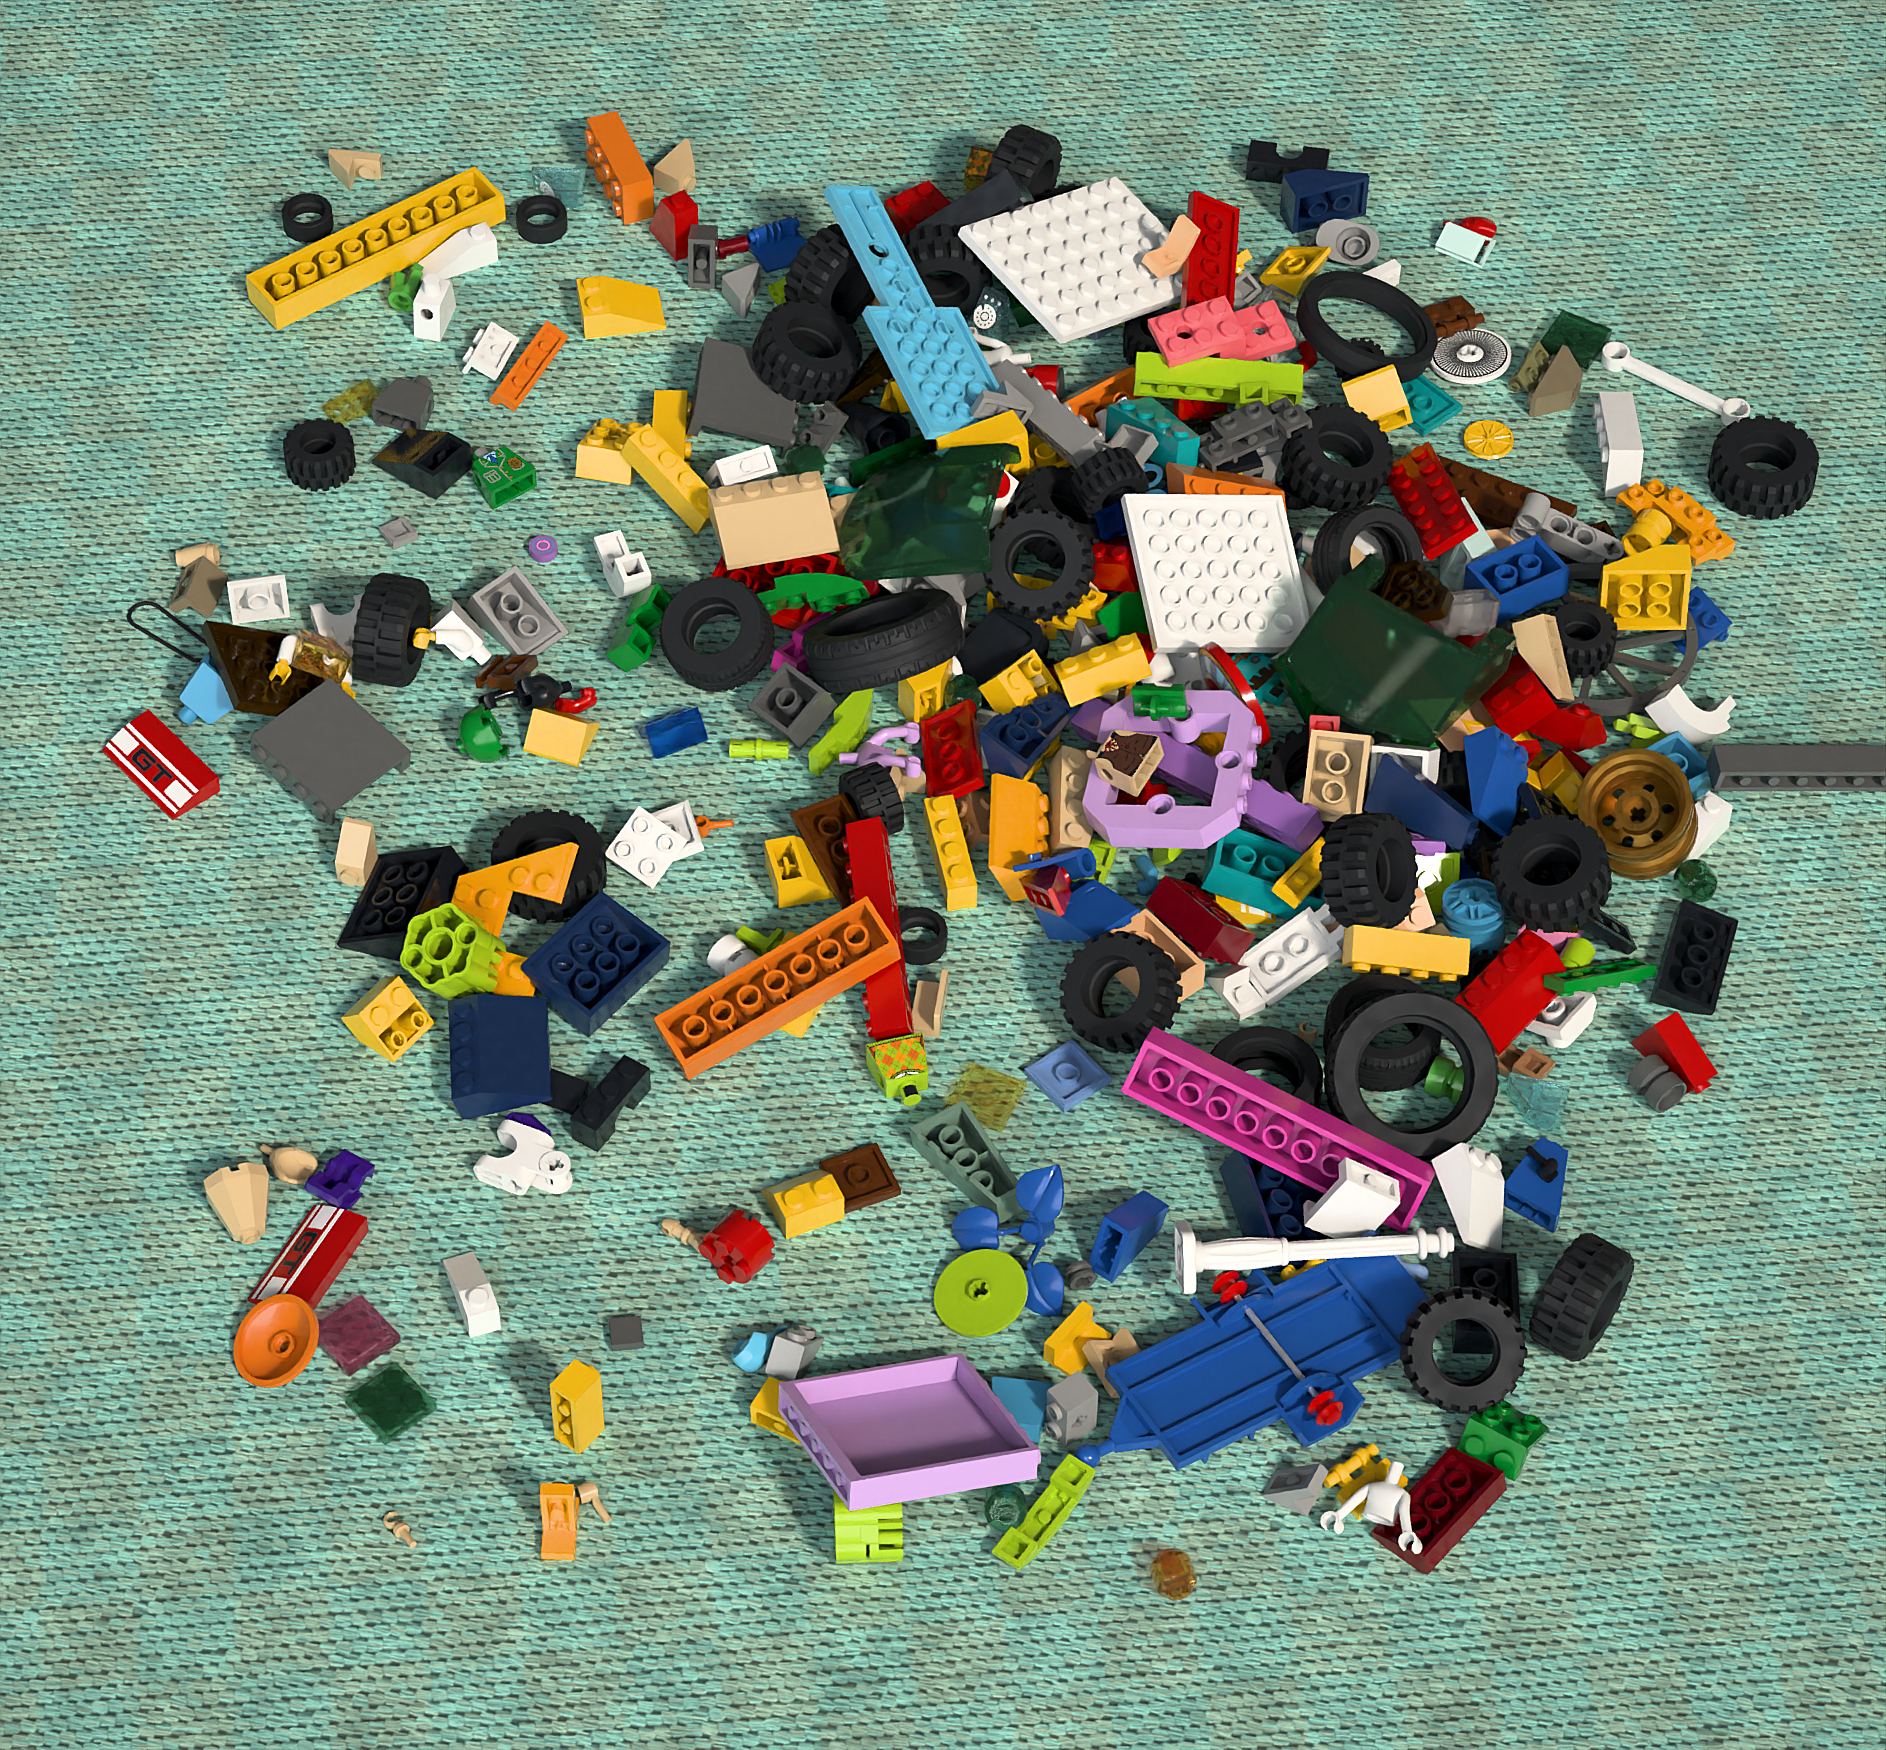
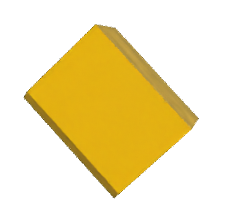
M1287 246L1259 277L1260 281L1286 301L1293 303L1311 280L1321 272L1331 253V248Z
M548 707L533 708L523 751L578 767L600 727V722L569 713L558 712Z

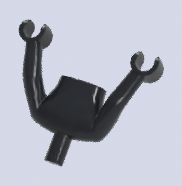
M539 673L518 680L514 690H497L482 695L478 698V703H484L486 711L487 709L497 708V701L516 697L521 709L528 712L533 711V708H547L558 700L561 694L570 692L572 685L568 680L558 682L545 673Z

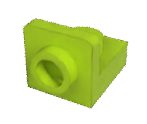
M743 925L736 932V937L747 946V949H751L761 957L778 947L784 938V931L776 928L770 937L767 938L761 932Z

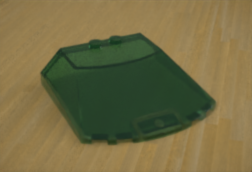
M1009 443L956 446L884 465L860 488L852 499L842 520L839 534V549L844 567H846L849 576L858 581L991 572L993 566L990 559L989 525L1005 465L1021 462L1022 457L1019 447Z

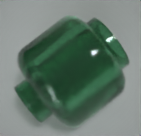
M804 443L787 453L786 460L788 464L784 466V469L788 476L819 471L820 475H823L825 472L824 466L827 465V461L817 445L812 446L810 443Z
M967 674L957 675L947 681L944 691L945 709L970 698L975 704L977 713L982 706V693L978 688L981 686L979 681Z
M1690 859L1683 862L1676 869L1673 876V882L1683 898L1694 903H1702L1711 899L1718 886L1717 877L1708 864L1701 859Z
M1012 1483L992 1486L984 1498V1515L987 1522L993 1528L1000 1531H1008L1011 1526L1017 1529L1027 1516V1501L1024 1492Z

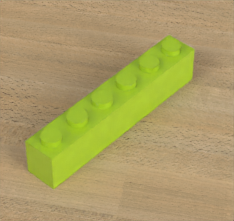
M1137 352L1134 367L1133 395L1235 403V399H1240V383L1268 381L1270 404L1287 397L1293 405H1300L1303 394V365L1274 363L1262 360L1248 361L1235 358H1211L1206 356L1169 368L1162 354Z

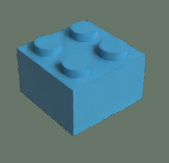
M1679 731L1645 748L1667 756L1680 767L1687 777L1693 800L1708 791L1711 781L1706 767L1707 760ZM1652 785L1643 787V789L1649 792H1653L1655 788ZM1669 805L1663 810V813L1666 814L1674 811V808Z

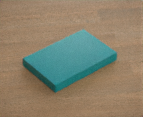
M1422 374L1415 380L1401 383L1413 420L1412 423L1407 425L1422 437L1462 411L1463 405Z

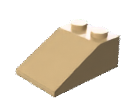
M1311 729L1302 804L1309 803L1316 807L1320 812L1319 817L1321 821L1335 822L1346 814L1363 813L1370 777L1372 745H1374L1372 736Z

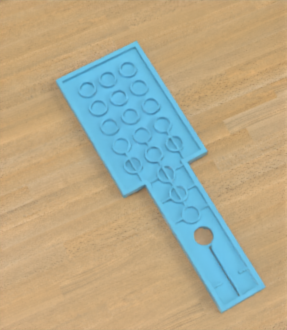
M827 185L823 194L881 305L866 306L862 315L924 438L936 439L985 420L972 417L970 408L982 390L996 392L999 384L959 307H935L873 186ZM873 245L878 252L886 253L887 257L876 256L871 252L869 246Z

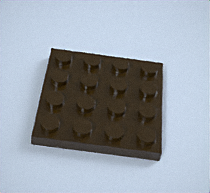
M208 620L201 627L234 710L277 717L325 682L322 676L319 677L310 672L308 673L305 670L299 669V667H292L291 664L288 665L291 668V674L283 685H281L282 678L279 675H275L272 681L269 679L270 672L278 663L277 656L281 642L286 636L291 634ZM305 640V648H310L308 641ZM302 651L300 654L295 652L293 656L317 664L312 652ZM305 663L304 666H302V667L306 669V668H308V667L305 666V665H310V666H312L313 668H315L316 666L313 665V663H312V664H307V663ZM313 670L317 674L321 675V672H319L318 670Z

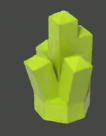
M1631 712L1626 715L1628 720L1617 718L1613 721L1616 730L1640 737L1631 739L1629 745L1632 749H1645L1668 736L1657 726L1651 717Z

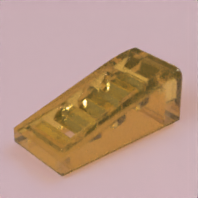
M367 378L322 406V409L334 423L346 424L372 413V403L380 393L370 379ZM349 404L351 408L346 410L344 406ZM339 409L342 414L337 416L334 410Z

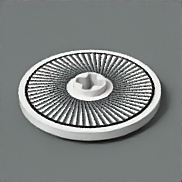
M1479 328L1469 331L1464 329L1455 332V335L1452 337L1438 338L1437 347L1430 366L1436 374L1451 382L1460 384L1484 383L1499 377L1508 369L1511 363V349L1504 338L1492 331Z

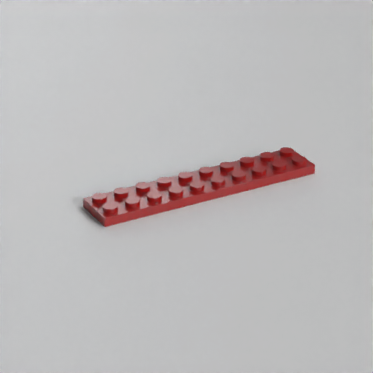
M1195 190L1188 195L1187 218L1200 229V234L1183 264L1180 309L1225 295L1232 310H1234L1240 209ZM1182 332L1179 333L1178 337L1188 339L1191 335ZM1174 399L1173 415L1184 424L1191 418L1204 419L1212 417V414L1215 412L1227 411V403Z

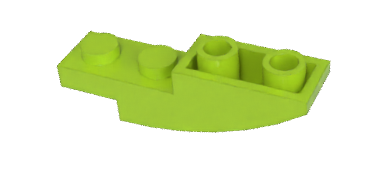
M873 688L851 692L843 702L838 703L833 711L834 724L829 727L826 735L809 749V772L819 777L835 759L839 760V753L856 752L871 722Z

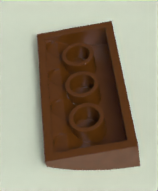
M841 793L790 812V817L843 910L852 905L849 888H853V881L847 875L846 862H850L849 854H846L842 837L847 836L845 824L860 820L845 794Z

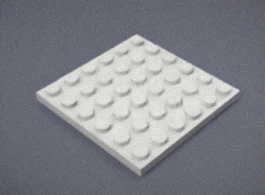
M1123 495L1121 504L1154 653H1198L1199 648L1210 641L1218 644L1226 653H1280L1307 632L1313 630L1282 495Z

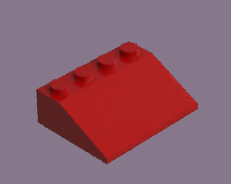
M826 553L727 570L723 556H721L711 578L723 576L725 578H732V580L736 579L738 582L747 585L755 594L776 589L774 578L801 573H826L843 576L846 573V569L839 558ZM805 603L799 609L786 608L777 611L771 618L774 625L793 632L818 617L821 612H814L809 603Z

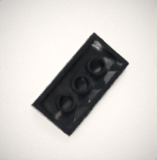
M1683 898L1674 911L1649 1002L1693 1014L1713 1015L1739 921Z

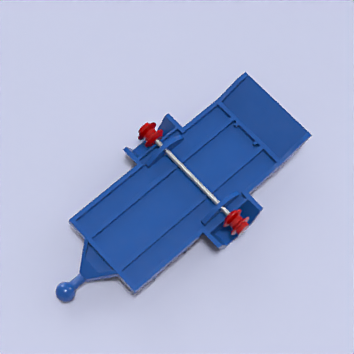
M1371 1230L1358 1238L1378 1237L1374 1230ZM1394 1255L1329 1259L1276 1286L1273 1285L1260 1268L1253 1269L1246 1281H1238V1271H1223L1215 1277L1212 1286L1214 1294H1222L1220 1301L1203 1308L1195 1297L1189 1299L1205 1321L1106 1368L1105 1378L1121 1397L1109 1439L1095 1446L1088 1443L1080 1445L1076 1449L1074 1457L1095 1468L1099 1464L1101 1457L1113 1451L1118 1453L1159 1447L1176 1471L1200 1459L1204 1464L1207 1463L1210 1454L1246 1436L1250 1441L1253 1440L1256 1431L1283 1418L1304 1447H1308L1350 1424L1365 1400L1353 1385V1382L1400 1359L1401 1331H1404L1406 1327L1405 1320L1409 1314H1413L1417 1308L1416 1305L1422 1299L1425 1301L1429 1297Z

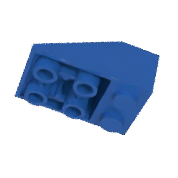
M1079 879L1069 885L1072 894L1065 914L1060 917L1034 907L1048 939L1061 940L1062 942L1074 940L1077 943L1088 941L1091 938L1099 940L1098 936L1100 934L1109 932L1114 928L1125 927L1132 922L1131 918L1140 913L1139 908L1096 879Z

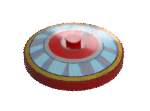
M1210 641L1200 647L1198 657L1207 689L1231 691L1254 713L1257 726L1262 728L1261 744L1256 745V750L1269 744L1271 735L1266 718L1256 696L1230 656L1215 642Z

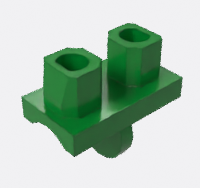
M1144 683L1142 686H1133L1131 689L1134 702V716H1150L1152 721H1160L1161 717H1186L1188 714L1186 692L1183 684H1172V686L1166 687L1156 686L1154 683Z

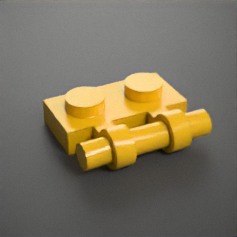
M1370 1443L1364 1448L1359 1447L1351 1453V1457L1342 1464L1336 1463L1329 1469L1323 1484L1328 1489L1337 1483L1342 1487L1337 1492L1336 1499L1343 1505L1364 1485L1385 1481L1391 1462L1384 1458L1375 1464L1371 1459L1379 1454V1450L1374 1443ZM1360 1467L1365 1473L1354 1480L1349 1474ZM1401 1474L1397 1485L1404 1488L1407 1486L1408 1478ZM1367 1498L1350 1512L1357 1520L1364 1517L1362 1512L1366 1506Z

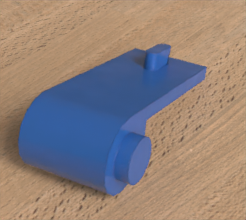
M1080 848L1041 857L1040 852L1028 855V862L1013 866L1014 872L1055 864L1060 866V868L1063 867L1072 881L1092 877L1096 871V859L1090 849Z

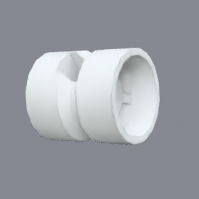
M729 934L718 940L712 947L707 958V964L718 974L726 977L760 956L751 949H747V946L736 936Z

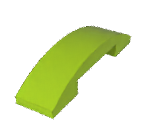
M1068 1454L1051 1475L1050 1485L1016 1528L1012 1526L992 1550V1554L1019 1571L1029 1564L1071 1515L1092 1482L1096 1470L1073 1455Z

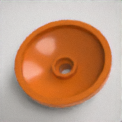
M292 1294L273 1295L254 1306L241 1322L234 1341V1361L241 1376L251 1384L261 1388L279 1387L296 1378L309 1364L318 1344L319 1323L313 1308L306 1301Z

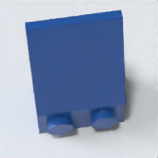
M1493 725L1463 739L1473 815L1503 837L1504 835L1509 836V830H1511L1521 799L1518 788L1526 783L1529 757L1523 746L1517 744L1507 733L1502 732Z

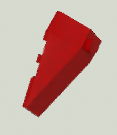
M1575 703L1574 705L1556 704L1558 709L1526 730L1575 752L1604 744L1607 741V734L1601 715L1590 711L1591 708L1580 703Z

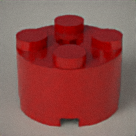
M731 1210L704 1235L702 1242L698 1245L700 1253L710 1260L717 1269L718 1277L727 1284H731L733 1281L740 1284L748 1283L775 1257V1253L771 1252L775 1245L769 1232L755 1218L749 1221L742 1217L745 1212L741 1210Z

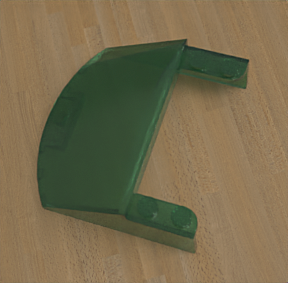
M1370 553L1346 576L1340 574L1285 653L1283 663L1286 669L1290 668L1295 674L1294 681L1299 687L1304 685L1312 693L1311 699L1332 715L1340 716V720L1374 735L1375 731L1392 736L1391 741L1401 743L1402 739L1418 741V746L1430 747L1507 671L1517 637L1501 628L1495 627L1490 629L1472 649L1464 646L1368 590L1383 576L1385 571L1383 560Z

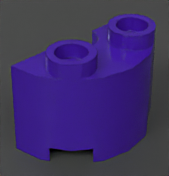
M344 1149L335 1158L332 1157L327 1161L324 1172L319 1171L316 1175L313 1174L308 1178L305 1184V1191L337 1208L341 1207L348 1210L364 1194L359 1190L367 1176L372 1179L375 1165Z

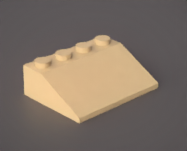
M819 471L708 489L709 517L727 570L839 551V543L830 505Z

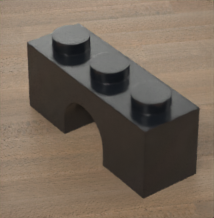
M1251 140L1247 159L1246 180L1282 184L1284 174L1304 169L1328 170L1330 149L1304 146L1303 152L1299 157L1287 159L1277 153V143Z
M623 1055L570 1117L572 1139L598 1153L615 1133L616 1119L622 1108L626 1106L634 1110L651 1090L650 1068Z

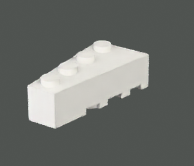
M1599 391L1598 402L1593 403V419H1596L1595 431L1598 433V448L1601 451L1605 497H1616V495L1635 483L1640 485L1644 449L1633 392Z

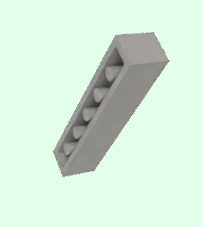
M1006 359L992 370L999 386L1003 380L1009 382L1034 405V410L1024 426L1075 469L1082 465L1085 460L1098 453L1094 441L1104 442L1105 438L1096 427L1091 429L1085 418L1080 414L1076 416L1066 402L1060 403L1050 389L1044 390L1039 380L1034 376L1030 378L1020 364L1015 366Z

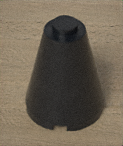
M855 400L847 402L841 409L842 412L849 416L844 424V428L864 457L902 442L906 438H910V425L899 413Z

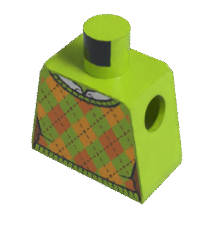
M920 1032L866 1044V1065L885 1098L901 1096L906 1106L918 1104L921 1101L919 1091L928 1089V1066L923 1033Z

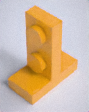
M560 1481L541 1483L540 1505L543 1525L541 1559L575 1560L580 1499L575 1497L574 1484H566Z

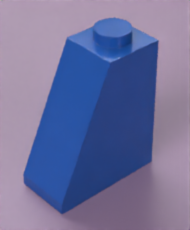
M1541 1136L1533 1148L1546 1159L1554 1158L1557 1160L1558 1168L1556 1170L1558 1171V1176L1550 1183L1544 1182L1537 1174V1169L1540 1165L1527 1154L1504 1183L1503 1206L1554 1233L1557 1230L1568 1150L1564 1149L1560 1144L1551 1142Z
M1143 1190L1103 1217L1088 1260L1092 1265V1270L1113 1283L1161 1230L1169 1205Z

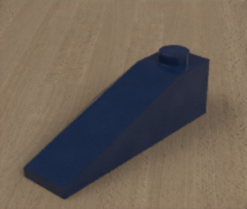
M1054 691L1033 700L1027 706L1022 708L1017 706L1010 713L995 715L978 734L990 771L993 774L998 773L1022 780L1076 715L1080 707L1077 705L1070 707L1067 698L1058 691Z

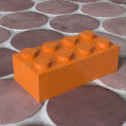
M613 111L586 118L587 130H584V138L588 145V150H585V157L588 165L594 166L597 182L603 183L604 195L607 200L611 199L614 215L616 217L620 216L624 225L653 218V178L618 112Z

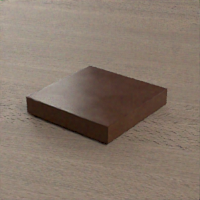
M877 1142L819 1162V1169L833 1175L844 1196V1214L901 1195V1188Z

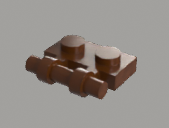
M1462 295L1422 308L1431 319L1436 329L1437 338H1449L1454 336L1455 332L1464 329L1466 331L1475 329L1476 325L1485 321L1481 312L1475 314V308Z

